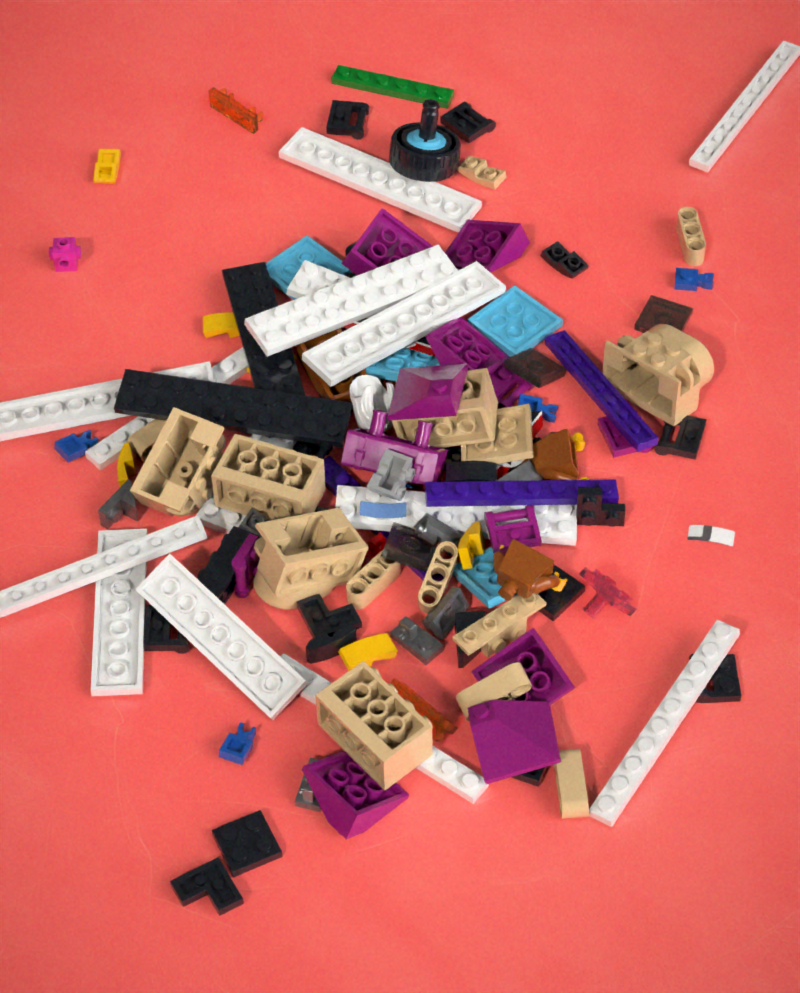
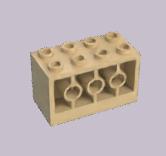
M488 369L467 371L457 416L392 420L397 437L415 441L418 420L433 423L428 443L430 446L444 448L461 444L467 445L495 441L498 400Z
M234 434L211 475L215 506L243 515H247L250 509L254 508L270 520H273L274 517L281 519L315 512L326 491L324 459Z
M364 661L315 695L318 725L384 790L391 787L433 755V726L430 720L415 711L413 704L409 700H404L391 683L387 684L381 678L376 668L370 667Z

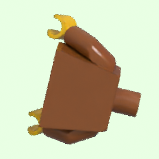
M568 428L559 432H550L542 440L533 444L534 457L524 460L522 464L530 460L543 480H577V477H580L576 451H582L585 447L583 435L577 432L572 437ZM582 477L580 480H590V479L587 478V477Z
M515 539L511 541L508 549L504 548V545L501 544L499 550L493 555L497 583L502 586L498 594L505 600H511L515 593L523 598H529L533 593L537 594L550 588L555 591H562L567 582L566 578H559L558 572L552 575L554 560Z

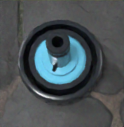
M425 100L423 102L420 122L408 123L398 127L391 137L389 150L390 165L397 173L412 180L423 182L442 181L451 177L458 168L461 143L454 132L437 125L440 104L436 100Z

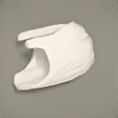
M361 375L352 381L349 393L353 404L354 416L361 429H370L374 409L385 412L389 411L394 393L392 383H386V390L380 380L371 375ZM387 417L383 433L393 425L392 420H388Z

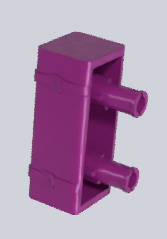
M374 409L369 430L360 428L348 430L341 465L376 473L385 450L389 449L413 458L412 468L416 469L412 483L425 485V482H441L448 450L428 444L433 423L418 420L415 441H409L383 434L388 412Z

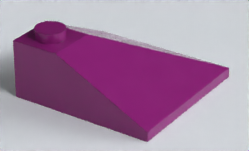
M381 208L341 264L356 275H360L433 246L385 209Z
M467 220L445 254L457 269H463L477 261L489 272H493L520 258L530 242L521 223Z
M462 317L449 321L426 336L440 365L467 364V371L487 368L491 376L502 364L505 365L511 359L510 356Z
M454 364L400 368L387 419L403 420L457 416L468 365Z
M534 628L471 671L479 682L512 663H521L532 687L528 692L512 701L549 702L551 705L575 688Z
M490 700L468 707L470 726L486 784L561 762L549 702Z
M345 751L304 765L302 768L328 823L346 840L364 833L409 797V794L397 783L384 790Z

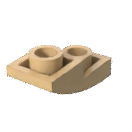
M468 156L457 168L458 172L468 179L491 189H496L507 178L505 170L488 167L485 159Z

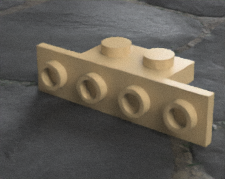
M534 593L529 598L517 595L454 635L452 640L468 656L481 648V652L488 658L525 634L527 618L545 607L547 602Z

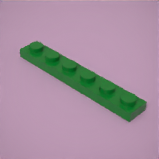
M342 65L337 66L331 77L332 84L418 103L433 99L440 104L441 108L446 109L449 108L454 97V89Z

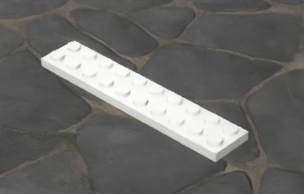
M303 127L279 150V158L458 233L466 221L471 220L482 208V201L437 182L416 181L397 173L390 163Z
M436 245L245 318L244 325L268 357L375 315L458 270L441 247Z
M476 261L302 353V361L332 387L428 335L449 321L457 319L505 293L506 286Z
M210 361L153 372L214 382ZM122 379L0 402V442L131 416L115 413L114 411Z
M337 485L335 508L341 509L355 529L416 533L414 525L428 513L461 534H464L474 522L480 521L484 539H490L485 524L484 512L492 511L493 513L518 510L524 509L527 505L426 507L425 492L406 490L402 501H398L367 490V487ZM360 502L382 504L406 502V517L374 518L361 516ZM533 505L542 543L576 546L577 505ZM527 519L510 520L495 524L496 526L524 522Z

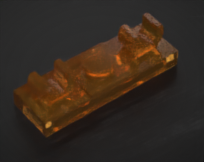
M213 87L208 90L210 107L252 134L258 131V122L263 120L262 111L256 114L254 106L247 109L241 102L234 99V93L227 95L226 88H222L219 91Z
M396 678L392 680L391 684L396 688L398 694L404 700H409L413 704L415 711L421 716H425L432 721L433 728H436L433 740L441 741L445 734L444 731L452 735L458 729L455 724L406 683Z

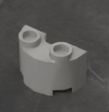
M386 449L379 462L377 472L373 473L367 484V490L402 501L406 492L405 486L407 481L412 482L416 469L412 468L413 458Z

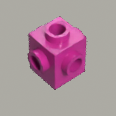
M75 237L53 238V247H49V259L54 261L55 272L78 270V259H81V247L77 246Z

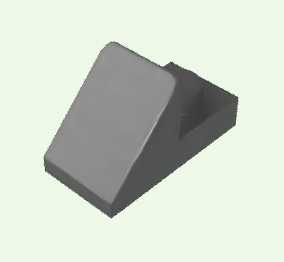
M127 480L98 510L101 526L109 529L121 519L123 514L138 521L135 498L130 492L132 481Z

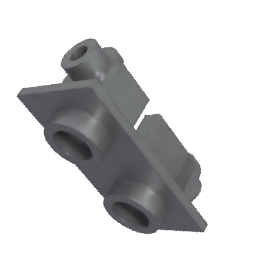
M428 513L414 525L418 537H422L433 545L436 541L439 542L438 545L449 541L454 543L458 549V544L463 534Z

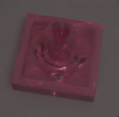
M587 567L579 573L597 592L586 606L582 608L591 618L595 619L607 603L629 616L637 610L631 604L633 599L625 591H620L616 587L617 583L607 574L604 575L598 569L592 571Z

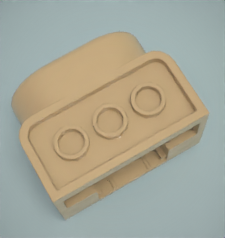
M657 324L636 339L629 335H623L618 339L617 345L610 341L605 342L603 375L624 399L672 426L677 425L682 419L698 408L700 388L706 385L714 374V363L711 354L699 340L671 325Z
M173 407L130 492L139 503L170 516L182 517L197 514L213 493L211 475L223 456L222 451L226 440L222 433L225 428Z
M340 508L256 523L255 527L262 537L257 539L254 544L255 552L260 557L253 582L254 589L265 603L275 608L284 610L298 609L297 601L319 593L324 598L336 586L347 584L359 572L368 546Z

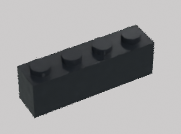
M233 526L229 534L224 535L220 547L211 554L209 563L205 569L202 568L197 577L224 605L234 592L236 585L235 572L232 569L231 563L232 559L249 533L256 535Z

